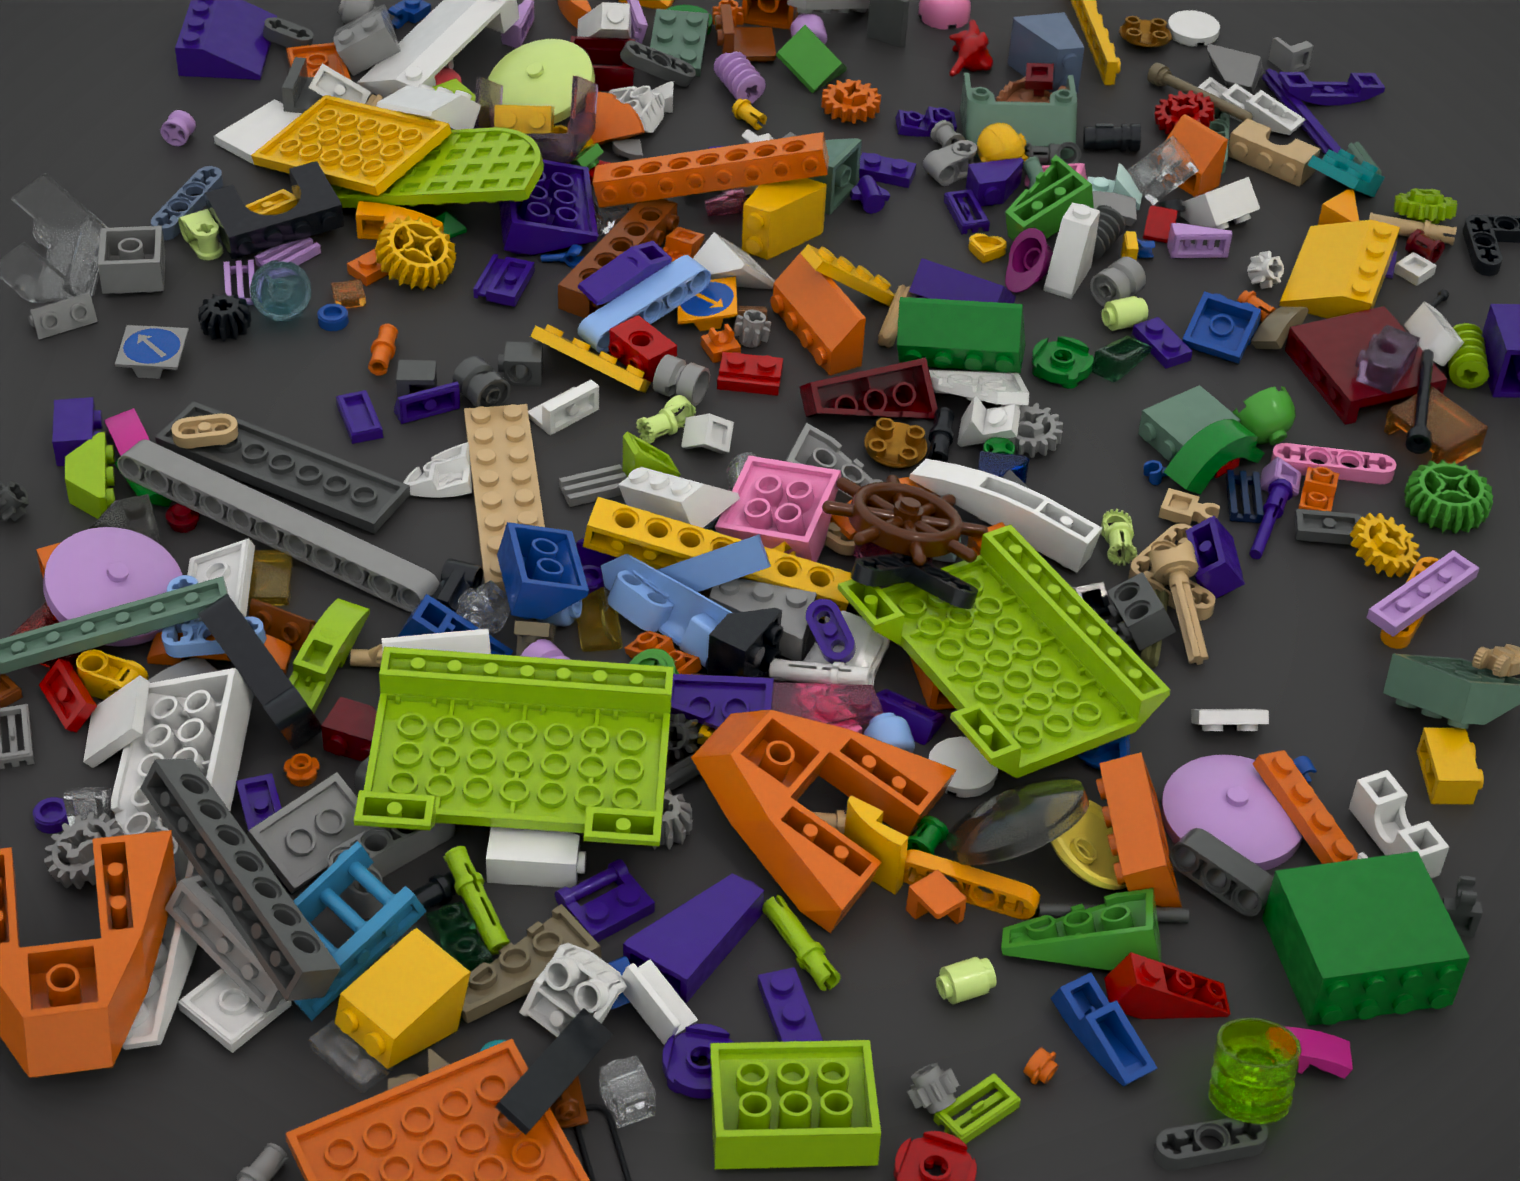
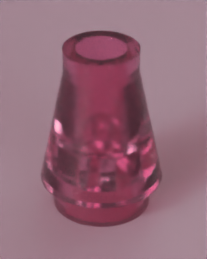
M743 187L728 189L710 199L704 200L708 217L714 215H742L743 204L747 198Z

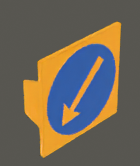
M736 276L710 280L708 286L702 292L678 306V324L694 323L699 331H707L712 327L714 329H721L724 318L737 316Z

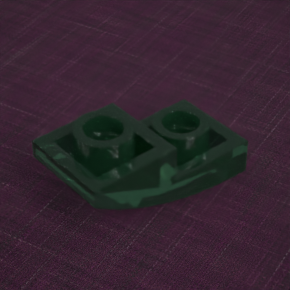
M461 901L426 913L427 922L438 946L470 972L483 962L488 964L493 962L490 951L477 934L474 919Z

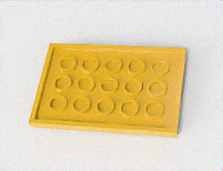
M325 95L255 151L251 157L254 165L289 173L290 168L317 161L331 185L379 196L395 181L403 177L416 163L422 161L430 151L439 146L452 132L449 123Z

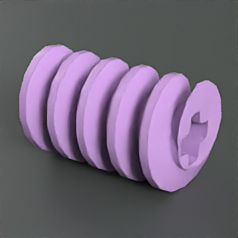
M732 52L722 54L716 58L714 72L736 100L748 99L752 104L763 94L766 86L765 80L756 71L755 67L751 65L750 61L746 59L744 54Z

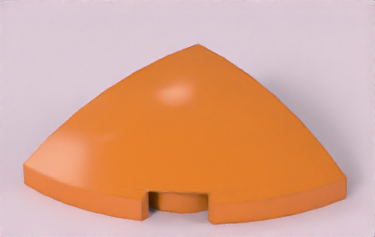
M584 93L582 100L584 135L592 138L593 144L598 143L600 145L615 139L622 140L645 133L643 124L633 107L628 103L623 104L615 99L616 95L610 93Z

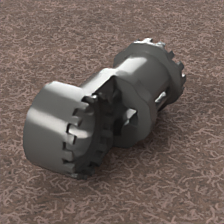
M1027 142L1025 146L1026 156L1028 158L1038 157L1041 165H1051V159L1055 155L1060 157L1061 150L1065 148L1072 149L1076 156L1073 162L1067 164L1078 163L1081 158V150L1073 142L1049 144L1048 146H1033Z

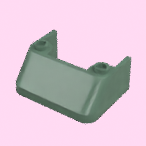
M964 72L960 115L965 140L972 141L977 145L978 137L985 127L994 123H1006L1018 134L1021 133L1026 142L1031 143L1033 146H1048L1049 144H1062L1064 142L1076 144L1077 94L1073 75L1067 76L1066 89H1059L1051 93L1049 103L995 101L994 94L985 87L971 88L970 74ZM1065 148L1061 150L1060 157L1061 159H1068L1075 153L1072 149Z

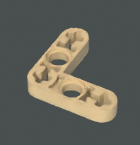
M1181 523L1174 524L1135 557L1131 562L1129 579L1143 572L1153 590H1165L1169 595L1168 606L1174 609L1171 591L1164 588L1169 583H1161L1154 578L1149 551L1166 550L1187 540L1185 530L1192 526ZM1189 579L1199 620H1207L1213 614L1215 596L1206 588Z

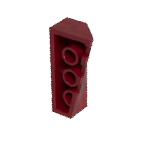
M926 358L818 380L799 386L806 417L817 414L934 419V413L938 409Z

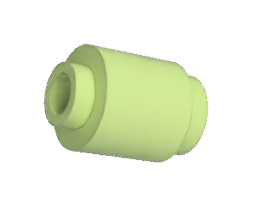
M1136 296L1108 301L1101 312L1102 321L1112 331L1133 327L1135 324L1147 320L1148 306L1143 298H1137Z
M978 957L944 966L940 969L939 977L936 978V986L942 999H947L953 1005L988 994L989 989L996 987L997 983L996 974L991 962L987 958L979 959Z

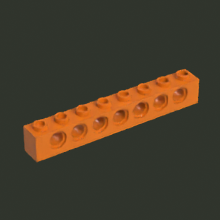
M824 132L596 165L592 183L598 206L602 208L828 175L829 156Z

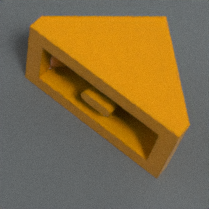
M1347 189L1322 204L1318 225L1359 221L1354 189Z

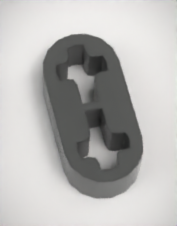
M277 17L267 18L264 22L263 36L271 42L287 48L307 46L313 43V32L305 27Z

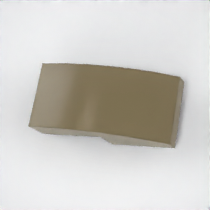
M1279 307L1262 322L1251 339L1255 349H1282L1290 327L1303 324L1309 311L1307 307Z

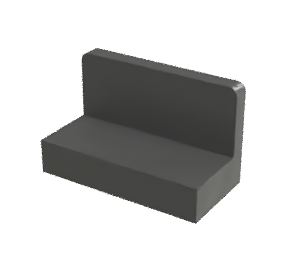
M295 57L283 83L282 98L285 112L304 113L323 97L308 88L313 78L308 77L306 58Z

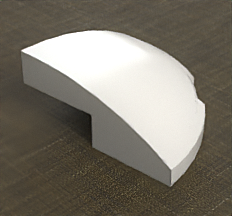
M468 442L449 448L431 457L432 461L424 465L423 473L420 467H416L403 482L410 485V495L443 498L472 493L473 482Z

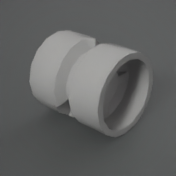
M1122 257L1092 277L1090 281L1091 293L1095 300L1104 307L1108 301L1131 297L1142 290L1146 284V275L1142 266L1135 259Z
M667 354L660 360L656 368L653 389L655 392L671 398L682 395L693 406H697L704 398L708 389L710 371L708 368L692 362L686 365L685 360Z

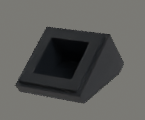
M1104 582L1073 588L1100 617L1111 615L1107 607L1110 603Z

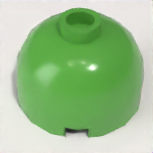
M1274 386L1252 395L1243 401L1246 407L1240 413L1237 408L1232 412L1241 420L1240 424L1258 436L1257 444L1270 442L1271 445H1276L1287 438V432L1291 429L1296 418L1292 399L1283 386H1281V391H1278Z

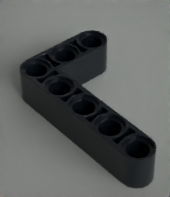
M225 594L198 613L201 620L294 750L322 732L321 724L294 685H292L228 594Z

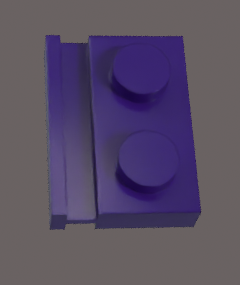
M493 254L473 288L474 298L478 299L479 296L486 297V301L515 307L535 272V262L507 256L504 260L499 259L497 254Z

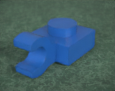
M402 0L390 7L388 13L394 15L393 20H391L393 27L399 29L408 21L414 24L431 12V4L423 0Z

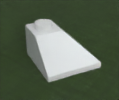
M713 232L693 257L694 260L710 271L711 280L736 276L737 287L773 289L775 280L747 252Z

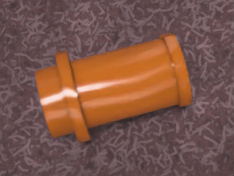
M1245 290L1237 300V302L1250 303L1256 308L1261 309L1260 321L1262 322L1276 310V308L1271 307L1256 297L1254 291L1249 292Z

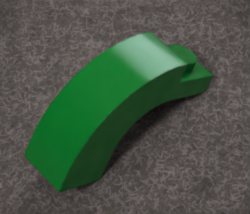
M1223 419L1206 426L1188 440L1171 460L1164 473L1184 489L1201 495L1217 471L1229 461L1236 458H1245L1259 463L1265 453L1256 447L1258 436L1236 420Z

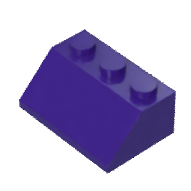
M921 258L909 290L917 298L1014 303L1016 299L1015 295L1000 284Z

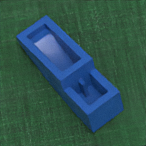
M1091 972L1060 987L1051 997L1052 1002L1078 1040L1093 1058L1123 1087L1157 1069L1156 1064L1117 1000L1111 1003L1108 1001Z

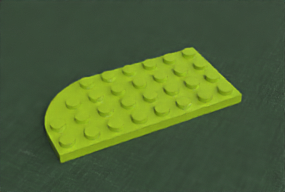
M499 127L451 130L452 134L444 139L439 146L430 151L422 161L416 163L403 177L395 181L379 196L336 185L331 186L339 198L342 208L357 209L358 201L377 202L395 206L407 205L409 207L420 204L494 203L507 200L520 202L528 200L542 175L544 162L537 143L523 132Z

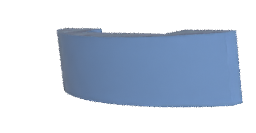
M760 534L657 570L694 591L700 592L771 567Z

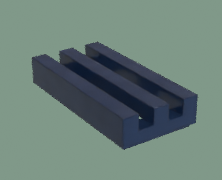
M1227 470L1226 489L1229 520L1261 523L1264 512L1259 472H1252V476H1247L1246 471H1240L1239 475H1234V470ZM1235 484H1240L1243 514H1238ZM1248 485H1251L1254 515L1250 511Z

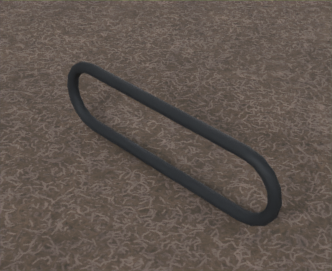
M598 1104L585 1105L586 1111L598 1110L605 1114L625 1181H632L610 1111ZM580 1125L574 1126L588 1178L590 1181H595Z

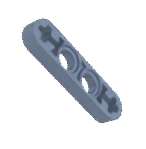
M213 166L200 168L152 217L151 226H162L164 240H171L181 232L178 217L201 211L207 205L205 193L223 187L222 171Z

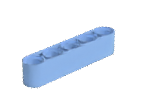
M683 255L588 315L579 324L577 334L597 352L603 351L607 353L609 352V329L637 315L651 325L702 292L711 280V273L689 255Z

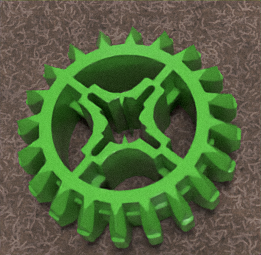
M1441 459L1438 464L1429 461L1427 465H1419L1416 471H1412L1404 490L1405 506L1410 509V515L1418 516V523L1426 522L1429 524L1430 529L1433 527L1441 528L1442 533L1445 530H1451L1456 534L1459 529L1468 533L1471 528L1478 529L1480 524L1488 518L1493 505L1492 486L1487 484V478L1479 476L1478 470H1469L1467 464L1464 466L1456 465L1455 461L1449 464Z

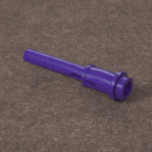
M1276 479L1269 484V495L1263 506L1264 517L1249 552L1253 559H1260L1262 557L1276 519L1283 515L1287 501L1293 496L1292 485L1286 479Z

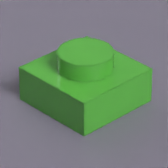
M598 143L589 145L570 160L568 164L588 167L590 170L599 163L597 158L604 151Z

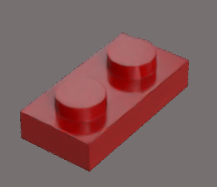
M58 658L39 683V687L64 728L77 733L96 709L97 705L71 663Z

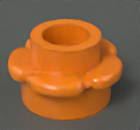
M305 753L294 755L291 759L286 760L283 766L284 772H287L286 777L289 782L299 787L312 784L316 780L317 770L320 768L319 761Z
M1041 1047L1033 1054L1023 1070V1073L1031 1078L1030 1082L1032 1084H1037L1039 1080L1046 1084L1054 1076L1059 1067L1054 1062L1056 1052L1049 1053Z

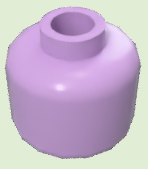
M801 14L792 22L790 26L792 37L806 25L826 44L827 33L823 20L815 14Z

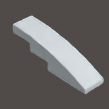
M1211 77L1198 86L1202 90L1251 112L1253 121L1271 128L1273 132L1290 135L1305 121L1303 117L1262 90L1252 95L1236 83L1228 89ZM1230 115V117H1232V118H1234V119H1236V120H1238V121H1240V122H1243V121H1241V120H1239V119H1237V118H1235V117H1233V116Z

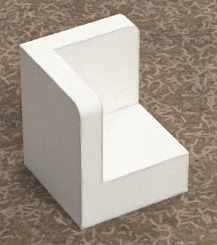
M710 413L686 417L681 446L685 449L703 447L720 454L729 453L734 422Z

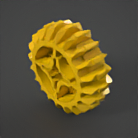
M409 215L404 221L397 217L393 223L388 222L385 228L382 229V232L379 233L375 246V253L377 254L376 263L381 264V272L389 273V280H399V286L405 283L410 286L411 290L415 286H419L422 291L427 286L434 289L438 283L443 284L453 271L456 261L455 243L450 242V234H442V227L435 228L432 225V220L429 223L422 222L421 217L416 221L412 220Z

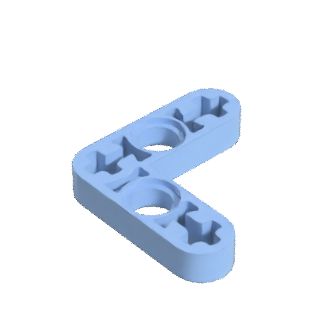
M190 575L178 576L169 582L167 592L197 584L198 581ZM245 617L264 644L267 638L263 622L256 617ZM199 618L162 628L161 637L166 653L171 657L183 658L225 654L216 640H205L212 634L204 622L199 621ZM178 633H183V637L178 641Z

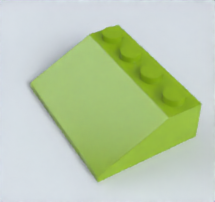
M870 1040L710 1043L715 1169L878 1166L881 1127Z

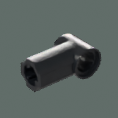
M449 558L445 562L441 574V583L433 598L459 614L469 595L475 596L478 593L483 580V567Z

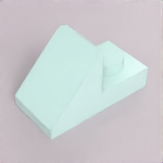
M1118 164L1116 180L1088 176L1087 181L1092 184L1093 191L1117 193L1135 198L1136 210H1140L1143 189L1122 164Z

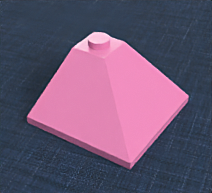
M748 456L732 492L739 494L740 499L721 513L715 529L721 534L742 540L760 534L762 543L767 548H773L782 542H786L792 549L784 553L789 554L795 551L797 557L817 562L825 544L832 515L826 514L822 510V505L825 501H835L838 491L836 482L841 478V470Z

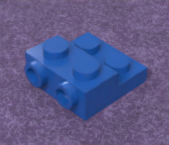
M1204 291L1182 341L1191 349L1239 364L1247 345L1250 346L1251 339L1259 326L1261 309L1256 308L1250 303H1240L1227 299L1224 295L1218 293L1211 294Z

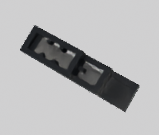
M583 1008L499 1101L495 1108L526 1135L613 1034Z

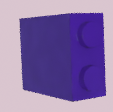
M1490 304L1482 333L1489 371L1487 383L1492 397L1520 398V304Z

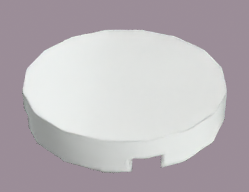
M1193 10L1176 12L1170 16L1167 28L1171 32L1174 41L1191 47L1197 46V43H1204V46L1212 44L1217 40L1220 31L1219 22L1207 13Z
M967 737L947 738L937 743L930 751V760L956 769L945 793L950 791L956 793V797L962 798L980 796L989 791L997 779L998 768L991 765Z

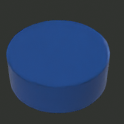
M340 304L324 305L317 312L318 324L324 330L338 331L345 328L349 323L348 310Z

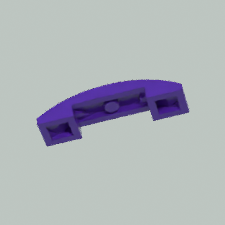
M1279 72L1278 78L1289 93L1303 101L1318 105L1333 106L1357 103L1373 98L1385 91V86L1375 73H1351L1348 82L1309 81L1304 72Z

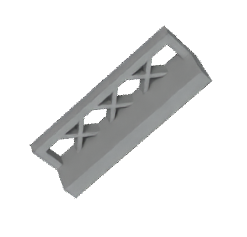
M196 875L180 880L165 910L264 1013L276 1009L283 996L214 895L208 894L202 889V887L207 885L201 876Z

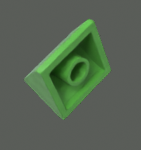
M806 25L776 54L812 94L847 70V67Z

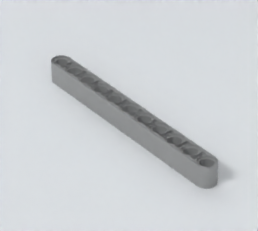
M140 440L118 458V469L128 480L412 613L426 594L433 597L440 585L436 576L422 567L149 440Z

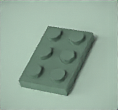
M656 9L650 47L689 63L696 71L695 76L701 77L709 13Z

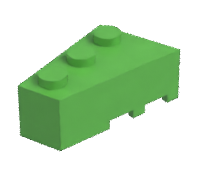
M1055 155L1051 159V165L1044 173L1040 172L1036 176V182L1029 190L1025 189L1006 210L1008 237L1014 241L1022 231L1028 228H1036L1042 231L1046 239L1059 231L1062 217L1072 202L1084 204L1094 209L1092 184L1060 157Z

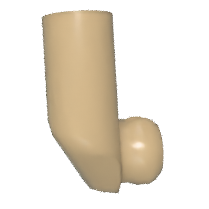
M382 644L369 650L351 649L350 666L380 667L383 655Z

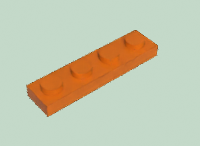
M1282 750L1259 755L1252 763L1320 862L1326 864L1357 859L1358 853L1354 846L1349 842L1333 816L1325 808L1286 751Z

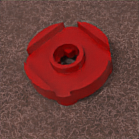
M940 1131L924 1132L921 1138L911 1141V1137L904 1141L897 1151L894 1164L895 1181H975L977 1164L975 1159L972 1160V1157L967 1152L968 1147L966 1144L951 1134ZM934 1165H939L943 1175H930L924 1168L932 1169Z

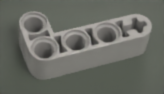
M436 823L431 831L371 827L333 848L327 856V865L329 868L343 851L349 849L358 841L374 862L368 870L383 883L382 877L453 837L456 832L455 824ZM357 880L339 895L364 919L372 918L383 907Z

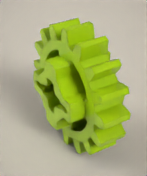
M1414 188L1411 189V192H1407V194L1399 193V195L1395 196L1394 212H1398V215H1407V218H1411L1414 221L1425 222V220H1430L1432 224H1439L1440 220L1444 221L1445 219L1456 217L1458 203L1457 200H1452V197H1444L1443 194H1440V190Z

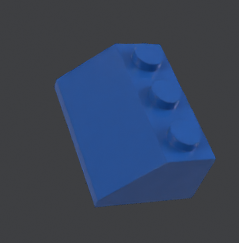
M507 522L497 557L512 616H518L523 619L535 618L545 620L587 597L589 589L572 531Z

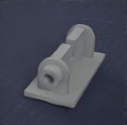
M90 293L31 309V316H29V322L32 328L35 327L38 339L98 322Z

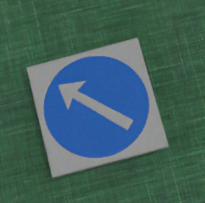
M127 325L115 361V367L132 368L138 378L160 379L163 369L178 370L189 328Z

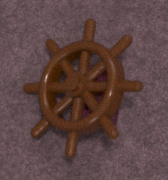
M896 475L888 476L886 482L871 483L863 487L845 477H841L837 480L836 485L838 489L853 497L851 504L825 501L822 505V510L826 514L848 517L851 525L858 532L853 537V541L856 544L853 556L856 558L900 553L911 556L916 566H923L926 561L931 564L933 557L952 553L964 561L972 563L977 559V553L958 542L960 535L982 538L983 534L988 532V528L985 525L962 522L959 513L953 507L956 503L953 495L947 494L939 497L924 489L900 483Z

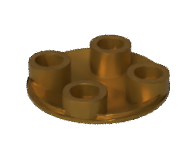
M1127 16L1125 23L1119 30L1123 39L1144 47L1163 46L1169 43L1172 38L1171 32L1166 27L1167 22L1161 18H1154L1150 21L1141 20L1136 16Z
M886 417L876 421V426L867 432L864 440V446L869 456L878 463L888 467L905 468L919 463L927 452L925 431L922 427L894 422Z

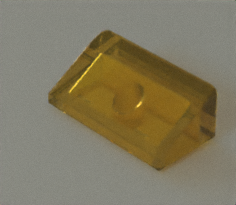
M604 587L589 593L587 597L582 599V612L580 617L577 618L583 652L623 648L618 612L608 605L607 598L609 592Z

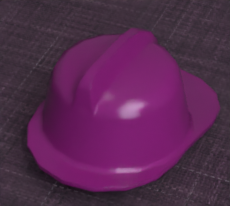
M1028 228L1022 231L1011 245L1005 284L1007 289L1013 293H1021L1029 289L1048 273L1053 251L1046 243V237L1042 231L1036 228Z

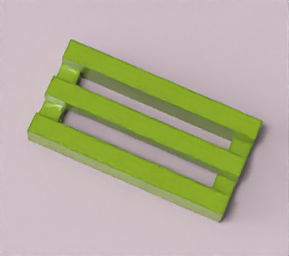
M993 1073L957 1097L952 1105L936 1112L933 1121L938 1126L942 1124L945 1127V1133L951 1134L967 1144L1018 1109L1021 1099ZM996 1088L998 1090L986 1100H981L972 1106L971 1110L956 1120L952 1119L953 1116Z

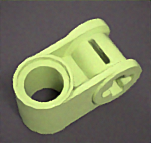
M208 209L178 217L182 236L192 247L198 258L214 260L223 254V247L218 241L217 236L220 231L219 226L212 218Z

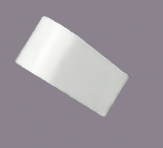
M1425 301L1404 324L1423 351L1425 349L1433 351V361L1444 367L1464 344L1445 317Z

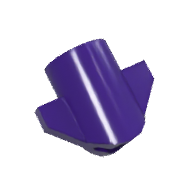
M869 175L863 176L857 185L851 189L849 195L851 200H860L864 210L871 214L879 212L884 207L885 201H889L890 198L889 192L879 187L872 176Z

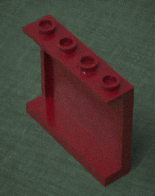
M1385 306L1290 327L1285 347L1286 353L1345 425L1356 423L1359 408L1417 394L1423 350ZM1433 363L1430 396L1436 403H1440L1447 378Z

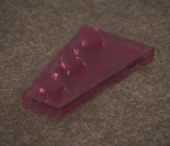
M774 682L772 706L774 711L842 728L867 724L875 716L883 714V709L873 685Z

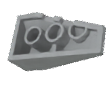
M808 423L803 427L785 459L786 462L841 470V477H845L861 487L871 483L883 482L879 479L873 480L862 470L864 464L857 458L852 461L840 450L842 445L836 439ZM838 489L835 501L847 503L853 499L852 496Z

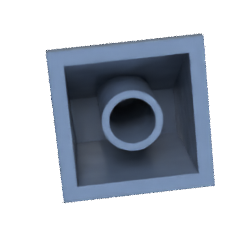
M1065 12L1013 17L1008 65L1025 77L1027 63H1053V90L1047 91L1053 93L1061 85L1066 86L1067 76L1073 75L1077 94L1085 47Z

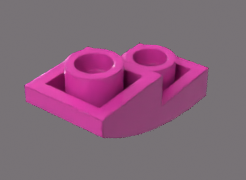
M134 408L104 420L120 456L140 440H149Z
M1269 1027L1266 1030L1268 1060L1275 1062L1279 1066L1287 1067L1302 1074L1311 1064L1324 1072L1332 1073L1343 1079L1353 1070L1350 1041L1324 1032L1297 1027Z

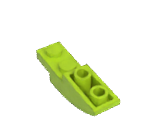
M337 598L317 621L293 661V672L289 680L313 713L316 712L338 666L343 667L370 614L369 608Z

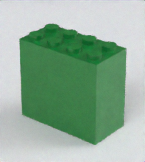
M1418 851L1275 870L1262 919L1308 1026L1319 1024L1333 1025L1339 1021L1359 1018L1367 1020L1380 1015L1406 1014L1414 1010L1427 1008L1441 1009L1448 1005H1453L1470 957Z

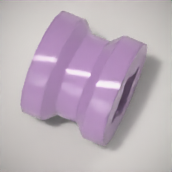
M182 110L173 111L169 115L168 120L161 126V135L167 143L173 146H182L195 131L196 123L189 113Z

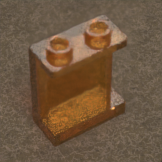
M1431 387L1427 428L1432 433L1430 451L1433 455L1431 461L1438 464L1442 459L1449 464H1452L1453 461L1458 464L1481 451L1488 427L1438 390ZM1417 394L1407 401L1390 408L1386 415L1387 421L1384 429L1386 434L1391 435L1399 430L1407 433L1414 426Z

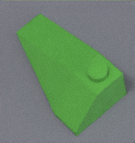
M1149 888L1114 893L1104 896V904L1085 909L1083 904L1070 907L1071 912L1054 919L1052 916L1043 915L1005 927L1002 934V954L1110 971L1131 952L1161 962V941L1154 890Z

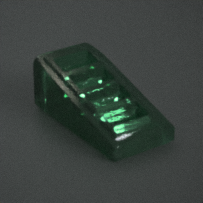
M1126 335L1095 351L1092 372L1107 380L1116 382L1151 352L1152 347Z

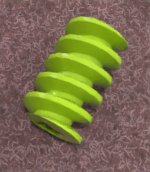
M1458 324L1453 329L1463 340L1464 344L1448 361L1449 376L1451 381L1461 388H1477L1483 385L1489 377L1485 342L1482 336L1483 331L1474 324Z

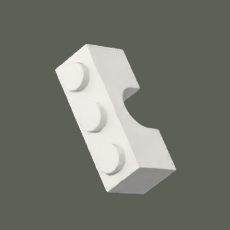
M1385 770L1358 779L1349 809L1384 855L1418 851L1430 877L1440 876L1449 846L1429 821L1414 826L1410 825L1405 812L1408 794L1392 774Z

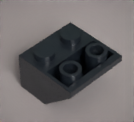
M769 608L727 614L709 634L707 675L763 678L774 658H781L779 643L783 634V626H781L782 610Z

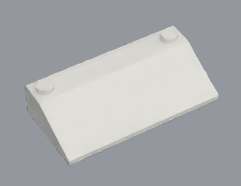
M443 0L398 43L400 52L377 63L357 84L373 94H380L383 98L406 85L418 87L419 84H425L430 87L436 86L435 75L485 27L504 34L520 18L517 0Z

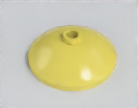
M1064 795L1057 798L1047 810L1046 828L1050 843L1060 860L1076 876L1093 886L1109 890L1126 888V884H1118L1113 863L1119 862L1118 855L1114 857L1112 855L1107 835L1113 834V828H1107L1102 807L1082 796Z

